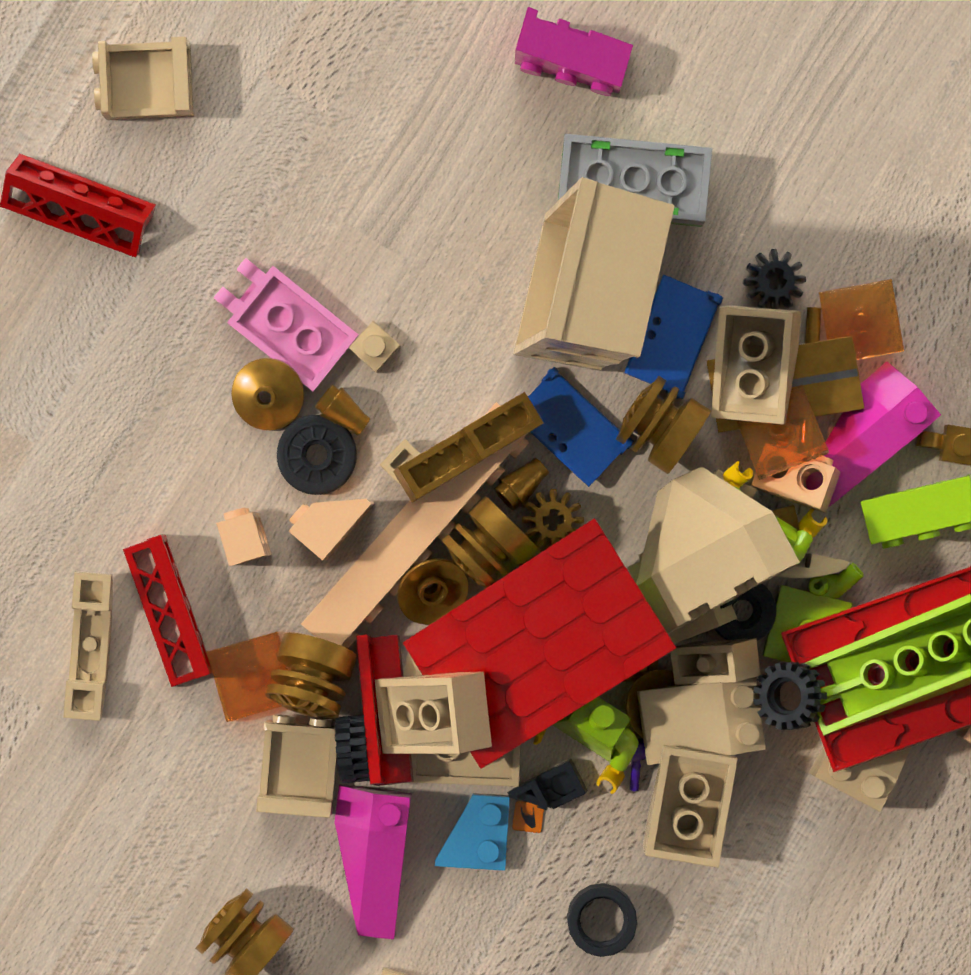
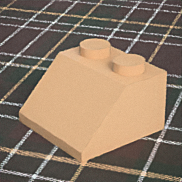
M369 499L312 503L310 507L307 504H303L290 518L289 521L293 526L289 532L322 561L328 560L375 504Z

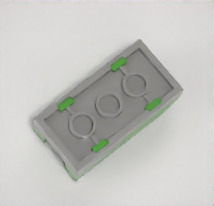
M565 134L558 200L583 177L673 204L675 207L671 224L702 227L706 221L712 148Z

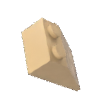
M742 306L719 307L711 418L774 424L786 423L799 347L801 311Z
M457 672L375 680L383 754H460L492 747L484 672Z
M756 677L732 683L679 684L637 691L647 765L660 763L663 745L726 756L765 750L762 718L757 713L760 710V705L755 706L753 700L759 699L758 693H753L754 686H757Z
M663 745L643 841L645 856L719 868L737 757Z
M823 746L809 773L881 812L899 778L911 747L839 772H833Z

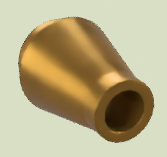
M333 384L315 405V408L321 412V417L352 431L357 436L371 420L342 387L338 389Z
M533 458L529 463L499 479L500 484L494 490L505 505L511 510H515L518 506L523 507L542 480L549 474V471L540 460Z

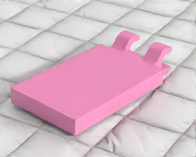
M245 258L237 268V271L252 282L250 287L240 299L222 287L214 299L233 313V316L227 322L230 326L270 358L283 361L291 366L299 375L302 383L311 391H314L359 334L277 268L272 266L265 274Z

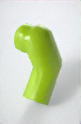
M851 563L840 574L812 577L808 585L809 590L816 596L823 595L839 598L860 581L864 574L856 564Z

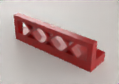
M20 153L5 173L0 207L135 258L140 252L144 230L152 219L156 204ZM13 187L25 191L31 201L24 203L12 198ZM52 201L60 204L66 214L59 216L51 213L45 203ZM86 214L94 217L100 227L93 229L86 226L79 216ZM121 227L134 232L132 243L120 239L114 229Z
M161 534L123 549L171 687L213 673L212 664L166 535ZM150 548L156 564L152 574L138 568L134 553ZM141 575L149 578L146 587ZM154 581L162 584L168 598L164 608L151 603L148 593ZM154 610L161 612L158 621L155 616ZM166 615L175 619L180 636L176 643L163 637L160 627ZM166 644L174 647L171 655H169ZM178 650L187 653L193 672L177 677L172 664Z
M367 634L358 635L356 639L370 784L382 786L414 782L411 754L382 753L375 689L376 679L404 677L400 636L371 637Z

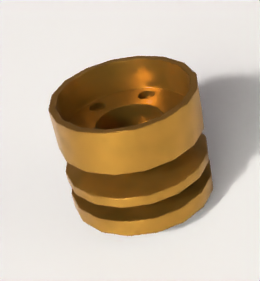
M658 376L652 384L640 392L625 414L616 440L624 444L632 432H635L639 437L631 450L636 453L647 442H650L654 446L650 452L648 462L669 474L704 425L711 410L692 397L678 409L673 403L679 389L674 386L665 399H663L658 394L665 385L666 380Z
M487 496L469 512L472 520L478 526L473 532L459 523L455 526L466 539L461 545L449 534L442 539L456 564L477 584L485 588L496 582L491 576L497 570L503 576L510 573L504 564L509 558L521 566L541 551Z
M284 633L277 654V660L290 667V670H272L271 679L278 684H268L265 696L283 705L286 709L302 715L339 718L342 706L335 701L344 700L346 692L337 685L332 684V681H350L357 655L353 651L328 640L300 633Z
M247 888L240 895L228 900L205 927L201 941L195 948L203 954L213 942L217 944L219 948L209 960L212 964L218 962L226 954L233 959L227 967L225 975H258L294 930L277 914L272 915L263 924L259 922L257 917L264 907V903L261 900L250 912L244 909L245 904L253 896V893Z

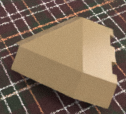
M700 467L673 479L657 491L636 584L665 631L669 634L693 622L705 613L736 599L753 587L784 573L800 563L771 510L704 467Z

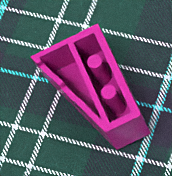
M530 7L527 8L515 49V64L521 66L520 71L534 76H541L542 72L555 75V81L569 86H576L577 82L590 85L592 92L604 96H611L612 92L620 93L633 48L632 44L593 30H589L588 33L569 27V21L560 18L557 20V23L536 18L538 10Z

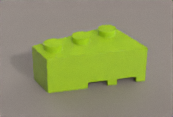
M971 474L861 501L871 545L881 542L883 549L904 544L903 537L917 534L919 541L940 536L939 529L950 526L954 527L955 532L971 529Z

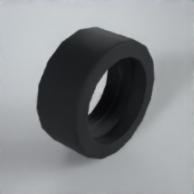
M605 883L589 885L579 891L570 902L567 913L569 934L575 944L587 954L598 957L612 956L626 949L633 940L638 925L636 910L628 895L618 887ZM605 898L619 905L623 912L624 922L622 930L616 937L609 941L600 942L592 940L584 933L581 928L580 917L582 910L589 902L594 899Z

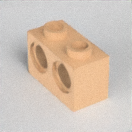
M779 441L777 447L766 444L751 486L759 491L826 513L841 473L836 467L832 466L834 460L816 453L812 454L811 459L798 455L799 448ZM782 460L787 461L788 472L782 478H774L772 475L774 464ZM814 472L822 473V485L816 490H808L806 487L808 476Z
M244 507L224 513L225 521L216 523L229 566L243 564L272 555L259 513H250L249 508Z

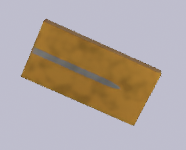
M853 336L799 345L786 422L864 409ZM715 359L706 360L712 397ZM716 418L718 433L774 424Z

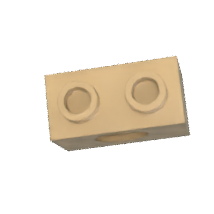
M756 638L695 641L676 646V649L671 651L675 685L732 683L761 675Z

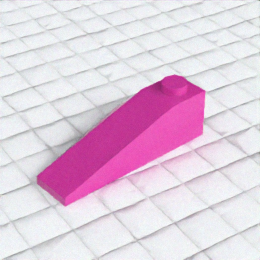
M885 362L861 383L864 409L843 412L818 452L819 455L834 460L832 466L841 472L828 508L941 416L921 390L889 362ZM814 472L808 476L806 480L808 490H816L822 485V473Z
M339 785L334 822L358 936L394 940L412 793Z

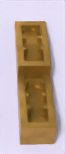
M523 392L399 466L393 473L413 503L541 426L544 422L527 394Z

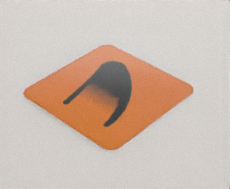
M516 801L512 829L540 833L544 809L538 808V805L529 802Z

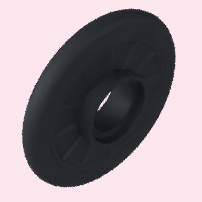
M309 415L294 421L283 432L277 446V463L282 476L293 488L306 494L322 495L337 490L347 482L356 465V444L349 430L320 415ZM320 444L325 447L327 458L323 464L312 465L307 460L306 452L310 446Z

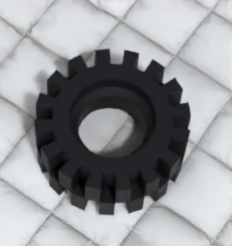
M799 662L776 663L775 666L767 667L764 670L767 674L759 675L757 681L762 683L761 686H754L753 693H760V699H753L754 705L762 706V709L757 713L760 717H767L766 724L776 726L775 729L794 730L811 726L810 722H817L820 718L817 712H824L826 705L820 704L821 699H827V693H821L820 690L821 687L826 686L824 680L816 679L820 674L816 670H809V665L799 664ZM788 681L794 682L801 692L800 704L792 711L784 708L780 701V689Z
M364 715L336 718L335 748L341 782L370 781Z

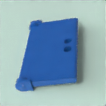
M663 275L653 299L641 356L638 358L630 357L624 373L649 384H652L658 376H661L666 380L662 388L666 390L665 393L668 394L675 386L679 389L676 398L683 399L686 393L684 392L717 308L721 305L724 297L711 291H702Z
M553 367L547 371L540 385L528 396L544 424L530 433L589 487L619 454L622 455L627 449L631 448L634 440L629 437L624 444L617 441L616 438L620 430L561 376L556 367Z

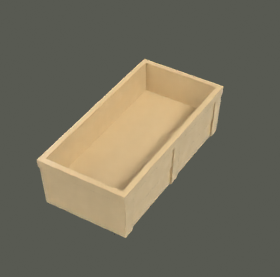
M581 177L545 213L513 355L600 371L602 367L610 364L618 365L620 361L630 357H640L675 205Z

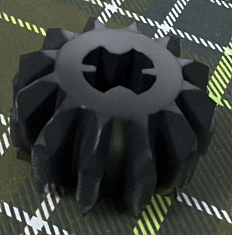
M771 249L769 261L765 255L759 253L755 256L759 266L751 263L746 266L745 269L755 277L744 278L743 285L755 286V289L751 290L746 296L748 299H753L758 294L761 296L757 308H764L768 300H770L771 309H779L780 300L786 308H790L793 306V300L790 295L797 298L803 295V291L794 286V284L805 283L806 277L794 275V272L802 267L801 262H797L791 267L787 264L791 259V253L786 252L781 261H779L777 249ZM775 272L780 275L778 281L783 284L782 288L778 285L771 289L769 287L770 280L766 278V274L768 273L771 276Z

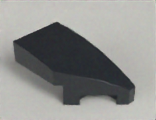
M569 759L523 782L519 787L512 788L507 793L510 798L521 799L538 805V808L547 810L548 808L555 809L586 794L588 790L572 759Z

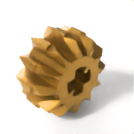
M551 489L549 493L550 502H546L544 495L538 492L536 498L542 506L538 508L530 502H527L525 505L528 510L536 513L535 517H522L523 523L535 522L536 526L527 530L525 535L531 537L539 532L541 536L535 543L538 548L544 544L546 537L550 538V547L556 543V538L560 537L561 540L566 537L565 534L567 532L572 533L576 530L571 527L572 523H584V517L572 518L571 515L572 512L581 508L580 503H575L569 508L565 506L571 497L570 493L566 492L561 501L556 502L557 490ZM551 509L559 511L557 516L561 514L563 516V524H558L555 531L547 529L549 524L545 526L543 524V516H548Z

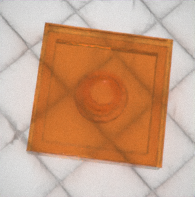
M892 279L819 292L827 340L853 336L856 360L904 351Z
M803 385L791 388L785 424L736 420L759 480L829 454Z
M278 631L207 651L226 722L283 706L265 696L268 684H278L271 679L272 670H289L288 666L277 660L281 644Z

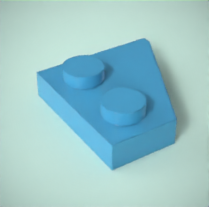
M473 793L444 846L435 858V866L505 871L510 797L507 795Z

